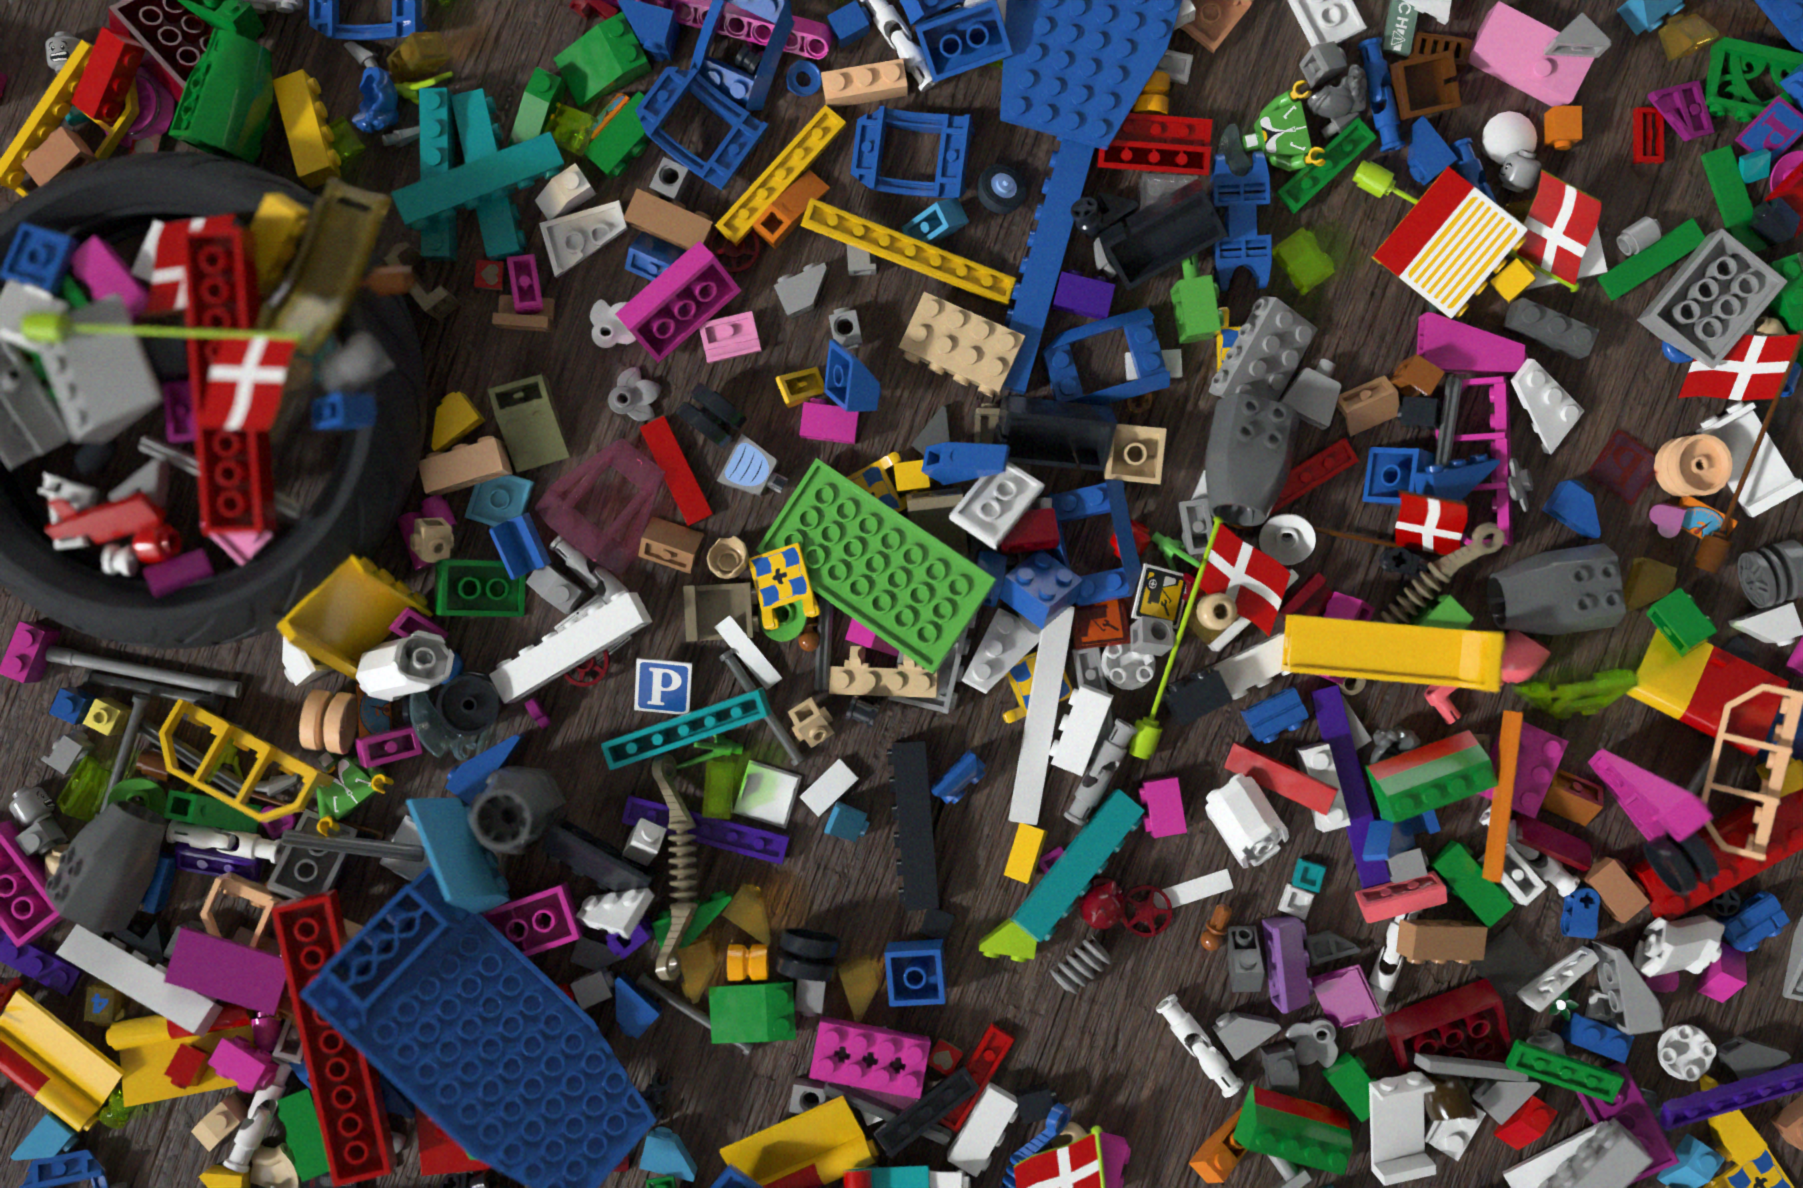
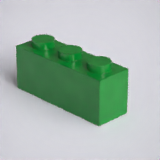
M640 91L633 96L583 151L586 158L611 181L626 172L630 160L634 156L639 157L645 151L646 143L651 139L646 135L635 111L645 97ZM663 124L661 129L664 130L666 125Z
M1449 840L1428 859L1429 866L1477 921L1490 928L1514 907L1508 900L1510 894L1502 885H1495L1493 881L1482 878L1484 865L1482 863L1477 864L1471 858L1474 853L1465 843L1461 842L1459 844Z
M307 1088L277 1100L279 1105L278 1116L285 1124L287 1131L286 1142L289 1148L293 1150L295 1171L301 1177L302 1182L329 1172V1164L312 1090Z

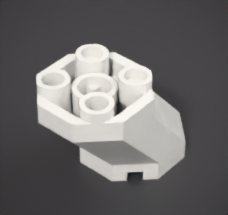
M418 630L412 633L410 637L384 642L362 653L356 679L360 683L362 691L367 693L368 696L392 702L393 700H399L406 694L429 690L447 680L451 673L454 653L451 649L448 650L444 645L445 641L441 636Z
M1242 773L1236 774L1227 785L1221 789L1211 791L1206 797V800L1209 802L1205 807L1208 817L1214 823L1243 868H1249L1248 863L1250 862L1253 866H1259L1278 853L1281 849L1278 845L1281 839L1284 842L1288 840L1289 834L1286 826L1281 822L1262 790L1251 776L1245 777Z
M1704 914L1671 922L1658 917L1646 927L1644 934L1648 935L1646 941L1639 940L1636 945L1633 966L1638 968L1639 972L1649 977L1683 969L1699 974L1703 968L1709 965L1710 961L1714 963L1719 959L1722 952L1719 945L1725 926Z

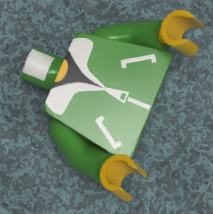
M1297 81L1293 86V91L1288 90L1274 98L1260 112V116L1254 124L1255 133L1242 136L1245 151L1259 149L1264 153L1266 162H1270L1272 166L1286 171L1309 167L1311 163L1316 166H1323L1326 163L1324 159L1315 160L1316 155L1324 153L1325 150L1320 147H1311L1301 101L1296 102L1297 98L1306 99L1311 96L1312 91H1307L1302 95L1300 93V87L1307 84V81Z
M328 751L318 758L319 763L327 771L326 773L335 777L330 788L319 785L316 789L320 821L317 824L318 832L328 837L327 831L329 827L337 832L340 826L334 821L335 818L340 820L347 817L377 792L386 793L383 787L387 784L393 785L394 781L386 776L381 765L365 768L360 766L358 756H346L340 761L334 753H329Z

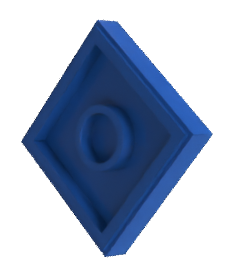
M22 223L0 273V277L7 281H10V279L23 285L29 284L56 295L79 241L66 235Z

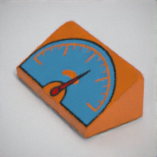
M621 93L617 94L583 131V134L592 142L630 101V98Z
M1691 496L1681 497L1677 506L1687 508L1682 529L1700 539H1703L1704 534L1711 536L1712 531L1719 532L1725 514ZM1730 518L1724 535L1728 536L1736 527L1738 521Z
M357 684L359 737L392 729L391 701L370 697L362 691L360 684Z

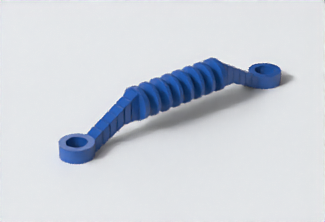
M1062 1103L1056 1104L1047 1117V1129L1020 1148L1019 1151L1011 1154V1163L1016 1165L1020 1161L1040 1153V1151L1046 1148L1068 1125L1071 1118V1109ZM1014 1165L1006 1167V1171L1010 1175L1003 1176L1002 1181L1006 1185H1001L999 1188H1016Z

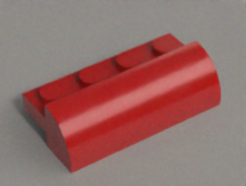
M1129 113L1108 150L1097 148V167L1208 176L1213 119Z

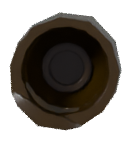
M1430 1072L1426 1076L1435 1085V1091L1424 1093L1425 1106L1431 1121L1461 1118L1478 1119L1476 1108L1473 1107L1469 1095V1088L1475 1084L1471 1079L1462 1075Z

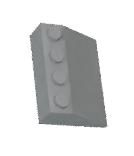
M1719 229L1707 235L1639 316L1637 321L1658 338L1707 367L1714 369L1788 281L1724 229Z
M118 293L67 314L74 325L134 327L122 296ZM74 331L73 335L65 343L36 342L74 441L104 443L163 400L137 333Z

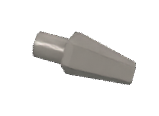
M354 41L344 44L360 65L379 67L376 62L377 53Z
M1349 112L1344 116L1331 118V123L1320 131L1325 139H1328L1336 132H1343L1360 115L1358 112Z
M420 126L395 130L394 133L382 135V142L385 146L396 144L397 147H403L420 137Z
M1098 237L1093 242L1097 271L1102 269L1112 279L1118 273L1104 250L1100 237Z
M296 773L294 776L289 774L271 776L269 781H259L255 791L267 792L268 796L273 797L298 783L300 774Z

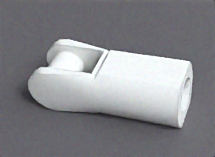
M44 474L43 477L46 480L43 489L39 488L38 492L55 498L63 497L71 503L87 508L95 506L99 494L97 489ZM58 482L63 483L59 494L55 493Z

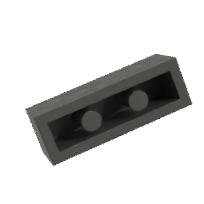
M1523 297L1511 303L1501 326L1503 330L1574 360L1589 356L1599 333V329Z

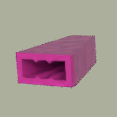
M1426 312L1418 318L1417 354L1445 373L1514 376L1528 359L1524 344L1432 312Z

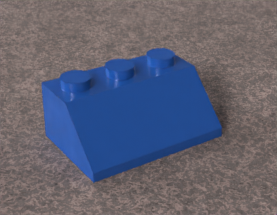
M980 0L916 23L915 29L933 83L1013 55L997 0Z

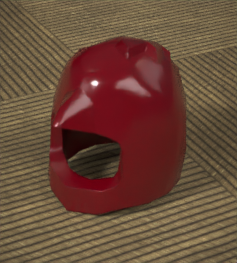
M1096 876L1089 881L1091 886L1083 896H1079L1078 907L1082 919L1093 929L1107 930L1117 924L1123 917L1125 902L1118 883L1109 876Z

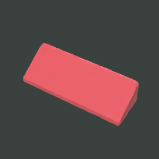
M1431 871L1426 876L1396 884L1390 882L1355 892V896L1364 919L1367 923H1373L1445 904L1447 902L1446 886L1437 873Z

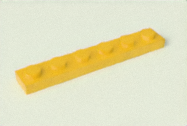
M824 105L715 225L716 229L737 246L754 228L752 224L767 207L794 184L846 127V122L827 105Z

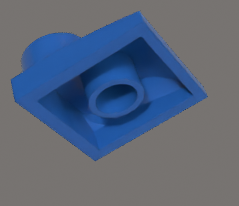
M969 749L931 786V792L935 796L940 797L946 804L950 801L955 804L965 795L966 792L963 789L970 782L975 785L986 774L983 771L986 765Z

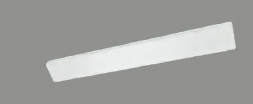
M1070 606L1043 630L1041 629L1008 819L1012 822L1037 825L1075 607Z

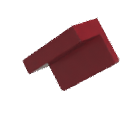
M1054 508L1027 510L1000 543L1001 554L1057 548L1060 538Z
M1312 573L1280 605L1277 615L1284 623L1286 615L1317 617L1326 608L1334 593L1324 584L1327 580L1320 573Z

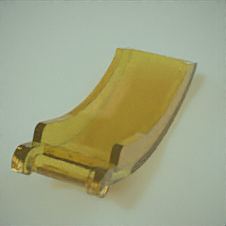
M334 177L329 179L323 198H319L316 202L311 222L297 259L278 293L266 307H263L256 332L296 334L297 331H301L305 338L303 342L297 343L295 350L314 356L320 350L342 319L360 284L369 262L383 215L389 206V196L381 193L374 195L345 185L342 180ZM341 195L372 206L370 215L337 204V197Z

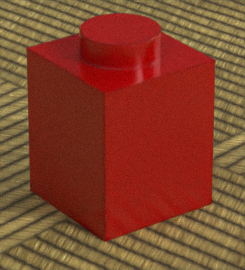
M181 1043L164 1075L172 1078L170 1083L181 1089H186L187 1086H198L209 1067L208 1062L213 1054L192 1043Z

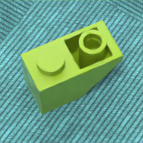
M1010 918L978 942L979 951H983V955L987 957L1000 958V954L1009 955L1011 960L1018 962H1027V958H1035L1037 941L1024 932Z

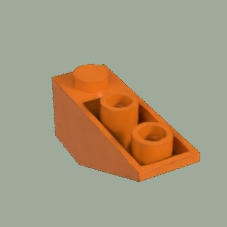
M809 169L774 200L752 224L755 232L776 250L803 220L810 198L820 201L830 187Z
M1243 1106L1202 1144L1189 1161L1193 1169L1207 1183L1224 1182L1247 1152V1149L1233 1138Z

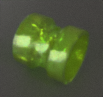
M115 1089L108 1099V1106L102 1108L98 1118L103 1124L111 1128L122 1129L129 1120L128 1114L133 1112L137 1105L124 1107L123 1090Z

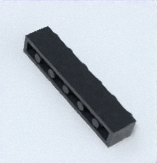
M925 739L892 742V749H887L888 766L894 765L895 775L889 777L890 793H896L897 804H891L893 821L898 820L899 831L894 832L895 848H901V859H896L897 876H903L904 887H898L899 903H905L906 911L939 908Z

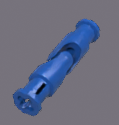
M1376 37L1360 42L1357 47L1362 52L1365 65L1362 69L1366 73L1375 128L1379 131L1382 142L1380 151L1381 153H1388L1404 148L1406 144L1405 141L1401 140L1398 126L1401 123L1394 91L1391 87L1388 63L1384 60L1381 49L1383 41L1381 37ZM1384 102L1386 103V107L1382 111L1379 107V103Z
M1464 138L1452 143L1449 148L1458 158L1455 161L1457 165L1456 173L1497 204L1492 190L1487 184L1481 161L1476 159L1472 149V139Z

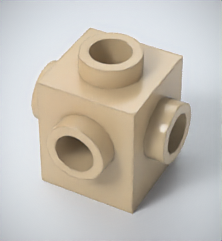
M442 517L415 519L414 534L410 536L412 551L421 560L429 563L439 562L440 559H450V549L454 546V537L451 532L452 527Z
M812 697L788 711L795 725L792 727L793 732L800 742L805 739L811 748L834 734L829 724L833 721L831 715L825 707L820 709Z

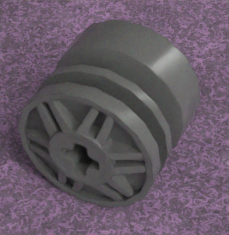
M1786 540L1770 545L1768 549L1759 548L1755 551L1742 553L1739 557L1737 568L1741 587L1746 597L1756 607L1767 608L1773 604H1780L1785 599L1794 600L1803 597V546L1797 541Z

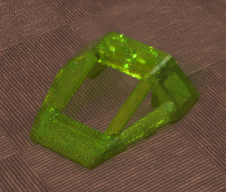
M1620 668L1594 672L1593 681L1558 685V691H1550L1549 682L1541 681L1512 685V691L1540 712L1554 715L1555 719L1571 718L1572 712L1582 711V715L1600 713L1599 708L1610 706L1633 687H1639V679L1631 669ZM1594 693H1596V695H1590V696L1580 697V696H1582V695H1588V694H1594ZM1551 697H1561L1557 701L1551 700Z

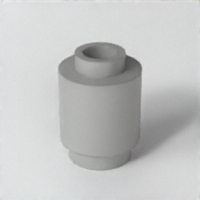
M1645 216L1621 231L1620 236L1616 239L1617 245L1626 255L1638 254L1660 240L1662 227L1656 219Z

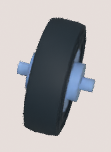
M995 164L985 169L980 175L976 186L977 195L982 204L998 214H1008L1015 211L1022 204L1026 196V185L1022 176L1014 168L1004 164Z

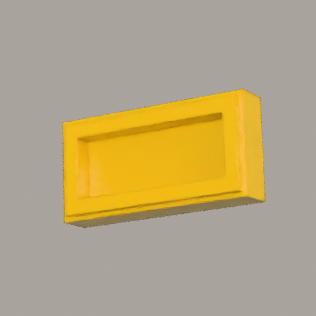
M1025 823L1019 824L1004 872L1005 876L1026 884H1032L1048 831Z

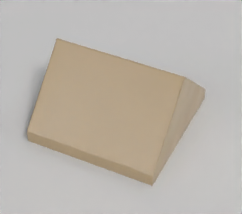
M1117 424L1104 471V479L1160 484L1167 429Z

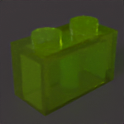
M1304 227L1297 230L1272 250V255L1302 296L1335 272L1332 259L1329 255L1320 251L1317 246L1316 237L1312 232L1306 231Z
M709 759L707 761L702 817L731 819L733 816L738 761Z

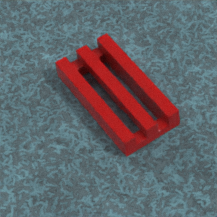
M1636 107L1633 109V164H1662L1665 162L1664 117L1656 107ZM1643 114H1644V156H1643ZM1652 114H1655V156H1652Z

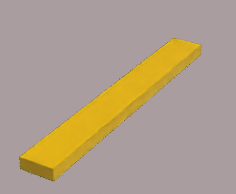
M810 198L800 225L1005 306L1009 303L1017 279L813 198Z

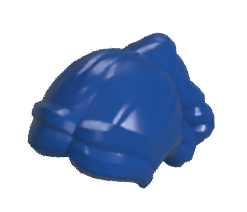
M367 67L363 72V79L359 85L360 91L364 95V100L359 104L360 112L353 116L352 123L362 132L373 133L375 130H383L388 126L397 124L399 118L396 109L398 94L387 71L379 67Z

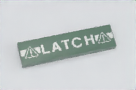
M1390 0L1381 47L1382 52L1406 57L1410 55L1418 11L1414 9V6L1402 0Z

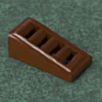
M1414 32L1411 52L1407 60L1430 55L1432 45L1435 44L1437 45L1435 54L1443 52L1444 47H1448V51L1453 50V55L1455 54V49L1459 50L1458 58H1454L1456 71L1461 72L1466 67L1472 40L1454 36ZM1421 41L1426 42L1424 54H1419Z

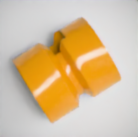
M1154 71V74L1133 106L1132 113L1168 116L1169 99L1165 95L1169 93L1170 89L1169 74Z
M729 944L727 952L728 981L745 980L747 975L750 976L752 981H768V944H752L749 950L742 944Z

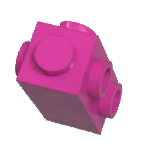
M239 1035L231 1038H222L208 1062L209 1065L216 1068V1074L225 1079L234 1080L238 1083L237 1087L246 1093L265 1091L274 1083L276 1072L280 1065L272 1060L270 1053L261 1049L256 1050L250 1046V1040Z

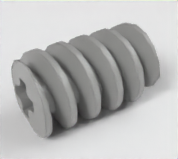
M1092 935L1093 943L1085 939L1082 941L1085 947L1084 951L1078 947L1074 948L1077 955L1076 958L1069 954L1066 955L1068 965L1060 961L1057 963L1060 969L1059 973L1052 969L1049 970L1067 992L1071 991L1074 994H1078L1077 983L1083 987L1087 986L1084 976L1094 979L1096 977L1093 968L1102 972L1104 968L1101 961L1107 964L1112 963L1110 955Z

